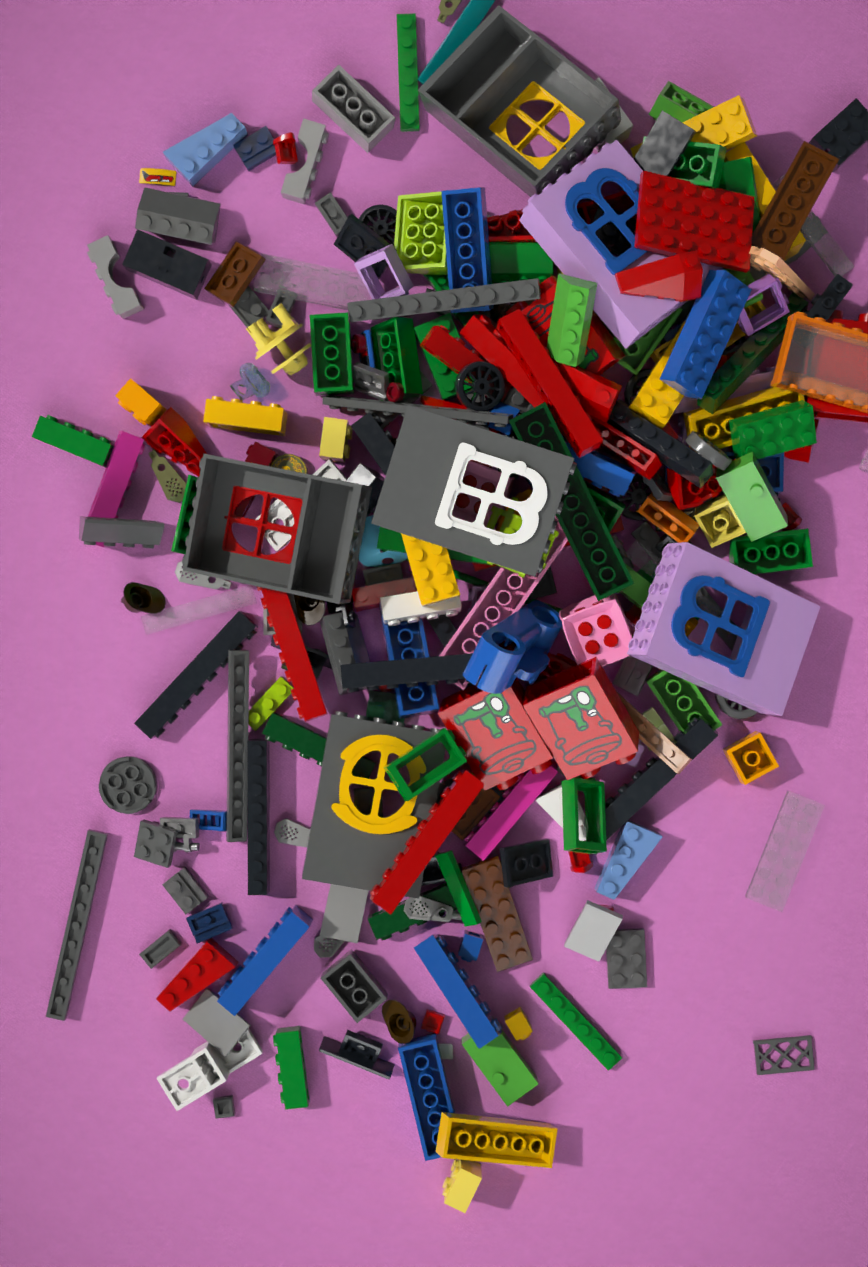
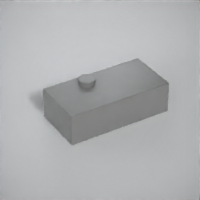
M340 65L312 90V102L367 153L394 128L395 117Z

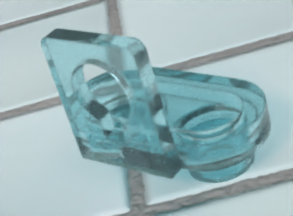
M252 363L243 364L240 367L242 379L230 385L240 400L247 399L253 395L262 398L270 392V383ZM238 386L246 387V394L241 393L238 390Z

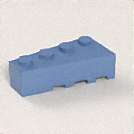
M230 113L163 151V154L170 164L193 187L234 148L233 145L243 140L248 133L245 126Z
M630 820L624 823L617 834L594 887L596 892L615 900L663 836Z

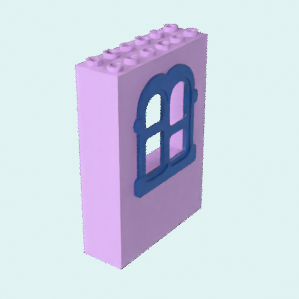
M616 140L611 144L609 142L606 143L599 150V153L589 155L585 163L575 165L568 175L566 173L562 174L555 184H548L541 194L538 195L536 193L527 201L529 204L522 210L523 214L519 221L564 275L598 283L593 310L626 349L687 301L679 302L671 298L657 299L656 296L645 295L642 297L620 293L615 278L616 273L670 256L634 248L635 235L626 226V221L637 214L640 174L643 170L619 141ZM608 181L618 183L633 200L634 206L621 215L616 214L601 195L603 183ZM584 198L594 200L604 211V215L592 224H587L577 212V204ZM608 222H613L631 243V248L619 257H614L595 234L599 228ZM701 263L703 268L702 285L709 270H723L724 268Z
M688 542L667 544L662 551L661 562L655 570L656 575L649 587L647 600L642 606V614L635 625L634 636L628 644L627 654L758 713L782 716L821 606ZM708 586L728 596L720 618L698 607L696 594L701 587ZM737 600L748 605L741 628L729 622L731 612ZM692 617L701 618L709 624L701 645L690 641L685 635V624ZM718 627L737 635L730 659L710 649L713 636Z

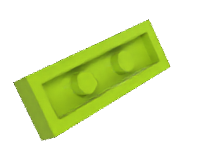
M281 676L251 707L248 725L257 731L289 697L291 689H294V687Z

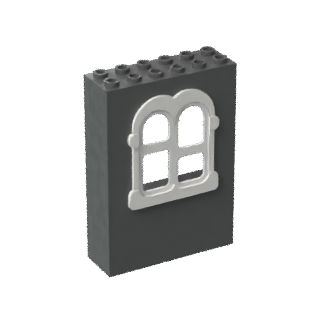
M408 405L371 524L535 577L537 572L541 573L544 560L541 558L543 553L547 554L551 541L548 540L550 533L554 534L557 521H554L555 515H560L564 503L560 500L562 494L567 495L570 482H567L569 474H574L577 463L573 462V457ZM470 460L501 469L500 480L494 493L463 483L465 470ZM511 473L525 476L531 481L533 492L527 500L521 502L514 501L504 496ZM461 492L481 499V505L474 522H468L452 515L457 495ZM490 503H496L518 511L522 517L520 529L516 533L505 534L485 527L483 523Z

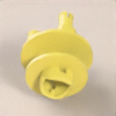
M281 303L272 310L281 321L282 328L272 332L262 317L246 328V331L256 342L255 346L259 350L255 353L257 355L255 357L256 360L277 346L286 360L271 371L272 374L282 368L285 373L293 375L308 364L307 357L303 352L311 347V344L308 343L296 353H293L284 339L302 327L303 324H298Z

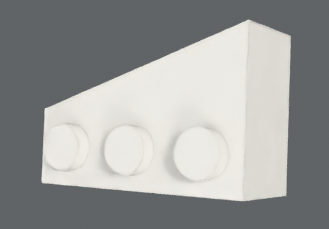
M562 784L539 794L535 800L563 828ZM578 801L579 840L584 841L586 840L585 814Z

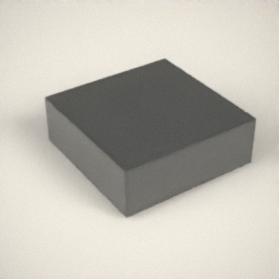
M233 1095L213 1099L216 1119L235 1116Z

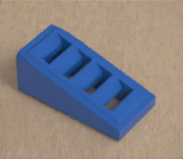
M190 809V818H197V814H200V830L226 831L227 811ZM205 815H207V825H205ZM213 815H215V825H213Z

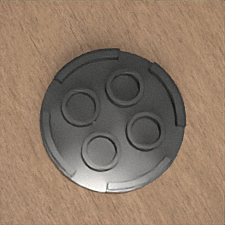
M132 756L120 757L111 761L103 769L99 781V793L103 802L110 809L124 814L137 813L146 808L152 802L157 790V780L153 769L142 759Z

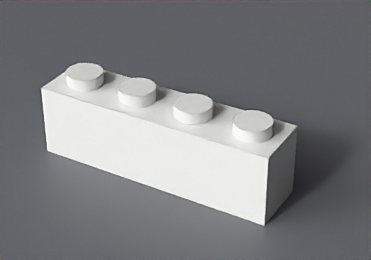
M418 591L380 598L383 623L389 626L399 625L402 621L414 623L418 622L419 618L426 617L427 620L438 618V615L446 614L448 617L455 616L462 608L460 596L423 607Z

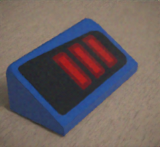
M365 330L360 333L366 339L365 352L359 353L360 363L376 369L371 331Z

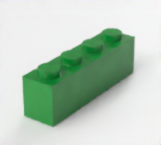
M47 415L46 418L43 416L39 417L31 437L106 468L114 447L110 444L111 440L104 437L96 439L93 437V433L84 429L82 432L75 430L76 426L67 422L64 425L57 423L58 419Z
M301 1027L278 1028L276 1035H273L274 1047L277 1046L278 1049L275 1059L276 1065H280L278 1083L279 1085L282 1084L283 1092H280L281 1104H285V1110L308 1107L310 1098Z

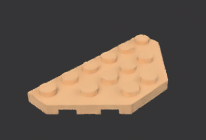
M751 246L749 252L751 254L750 266L758 271L763 270L774 278L777 277L781 284L788 287V290L803 299L805 297L811 301L815 295L813 291L779 256L764 248L759 250L758 247Z

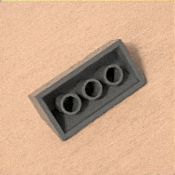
M144 188L137 209L135 229L212 245L216 241L221 203Z
M80 516L79 540L84 541V545H96V542H104V546H115V543H123V547H135V544H142L143 548H154V545H160L164 523L151 520Z
M342 612L323 616L320 622L339 695L353 693L347 692V688L342 689L340 665L370 662L358 615L356 614V627L350 628L345 626ZM359 687V691L367 689V687Z

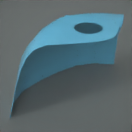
M374 515L368 516L365 522L358 560L368 567H381L405 561L408 558L407 553L394 551L381 553L380 549H377L380 526L371 524ZM384 558L394 559L390 564L382 563Z

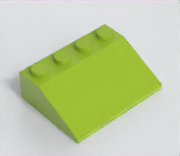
M441 191L398 195L394 248L397 250L396 252L407 273L436 276L448 275Z

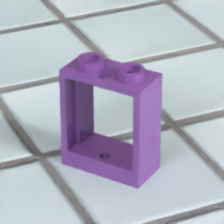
M769 273L748 285L752 290L747 301L770 288L776 303L750 319L743 308L737 322L740 329L747 336L752 335L790 312L787 306L789 301L780 290L783 288L780 280L777 277H772Z

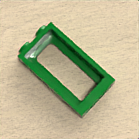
M440 729L383 767L404 801L411 800L467 762L465 751L461 746L458 747L454 742L456 738L450 729ZM437 743H442L450 755L449 759L408 786L398 770Z
M581 776L562 781L564 851L587 854L607 852L604 782L596 781V778L581 779ZM578 791L583 792L585 795L586 841L579 840Z

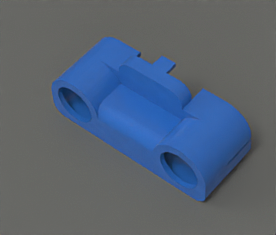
M534 600L485 631L463 672L464 678L473 685H476L487 665L477 685L479 689L493 694L502 693L512 686L516 677L529 681L530 684L534 683L539 674L546 669L550 661L547 655L562 628L559 613L544 602ZM505 641V647L512 642L516 643L514 651L503 649L498 645Z

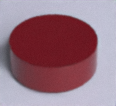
M354 334L351 339V348L354 353L365 352L366 339L363 334Z
M390 383L388 385L386 395L390 402H400L404 398V387L401 383Z

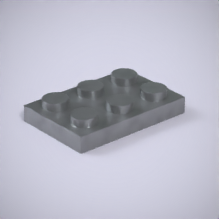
M644 929L616 930L606 948L608 988L647 987Z

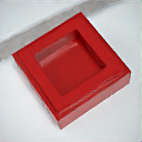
M427 1009L421 1029L439 1034L445 1015Z

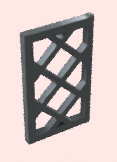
M811 1035L753 1040L757 1075L814 1070ZM807 1040V1047L802 1050L796 1045L798 1041ZM779 1042L790 1043L784 1052L776 1047ZM758 1044H769L770 1047L762 1054L759 1051ZM793 1046L801 1052L795 1061L787 1056ZM773 1048L781 1054L775 1063L767 1058ZM806 1056L809 1059V1065L799 1066V1061ZM784 1057L792 1063L790 1067H778ZM764 1059L772 1065L770 1069H760V1064Z

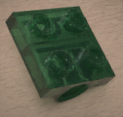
M369 691L366 711L368 721H373L374 718L385 719L386 724L391 725L393 721L405 722V718L399 719L395 693Z

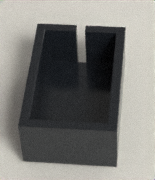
M856 98L810 140L809 144L823 151L827 149L829 154L839 159L832 172H835L868 142V110Z

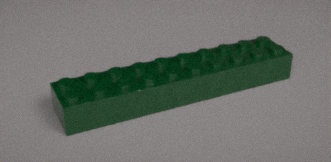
M546 402L509 420L518 440L572 457ZM576 465L574 474H569L567 482H570L567 495L562 494L560 501L564 504L560 515L556 514V517L597 600L600 601L635 583Z

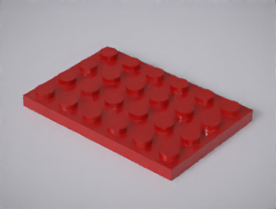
M643 170L640 174L634 248L668 256L697 250L701 263L747 273L750 270L751 254L749 252L752 244L755 197L720 188L694 185L690 181Z

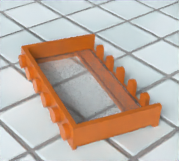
M796 312L787 318L788 322L770 386L868 413V334L863 333V330L858 328H845V325L841 323H828L824 318L807 317V314L803 312Z

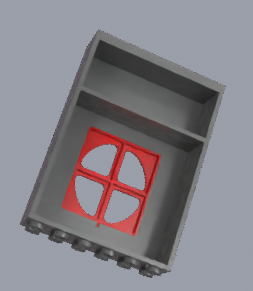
M203 454L199 464L201 469L200 477L196 481L197 493L192 503L194 508L193 516L189 520L190 532L185 542L187 549L182 559L183 571L337 604L350 603L372 486ZM254 495H263L264 501L259 520L235 515L236 507L244 499ZM272 498H278L290 509L294 517V525L292 527L268 521ZM233 523L257 527L258 533L253 552L246 550L238 543L232 532ZM269 529L291 535L290 543L281 551L270 555L262 553L266 530Z

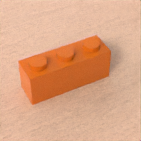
M652 493L637 511L678 543L688 542L699 528L698 522L682 510H679L674 504L668 501L657 500Z

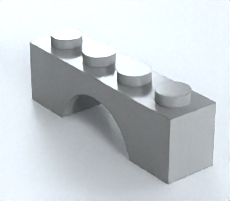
M303 118L298 140L308 152L307 161L299 171L286 174L281 189L283 198L304 205L306 199H310L312 192L310 185L316 179L318 172L316 166L323 157L322 146L327 143L329 137L326 125Z
M107 235L88 244L87 246L90 251L87 254L91 262H95L97 265V269H95L96 274L100 280L103 279L106 285L103 289L107 297H111L113 300L111 306L116 315L119 314L124 319L144 310L136 291L133 288L118 286L113 279V267L120 256L112 239Z

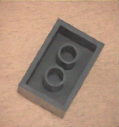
M352 949L326 969L320 978L356 1023L383 1003L388 996L386 990Z

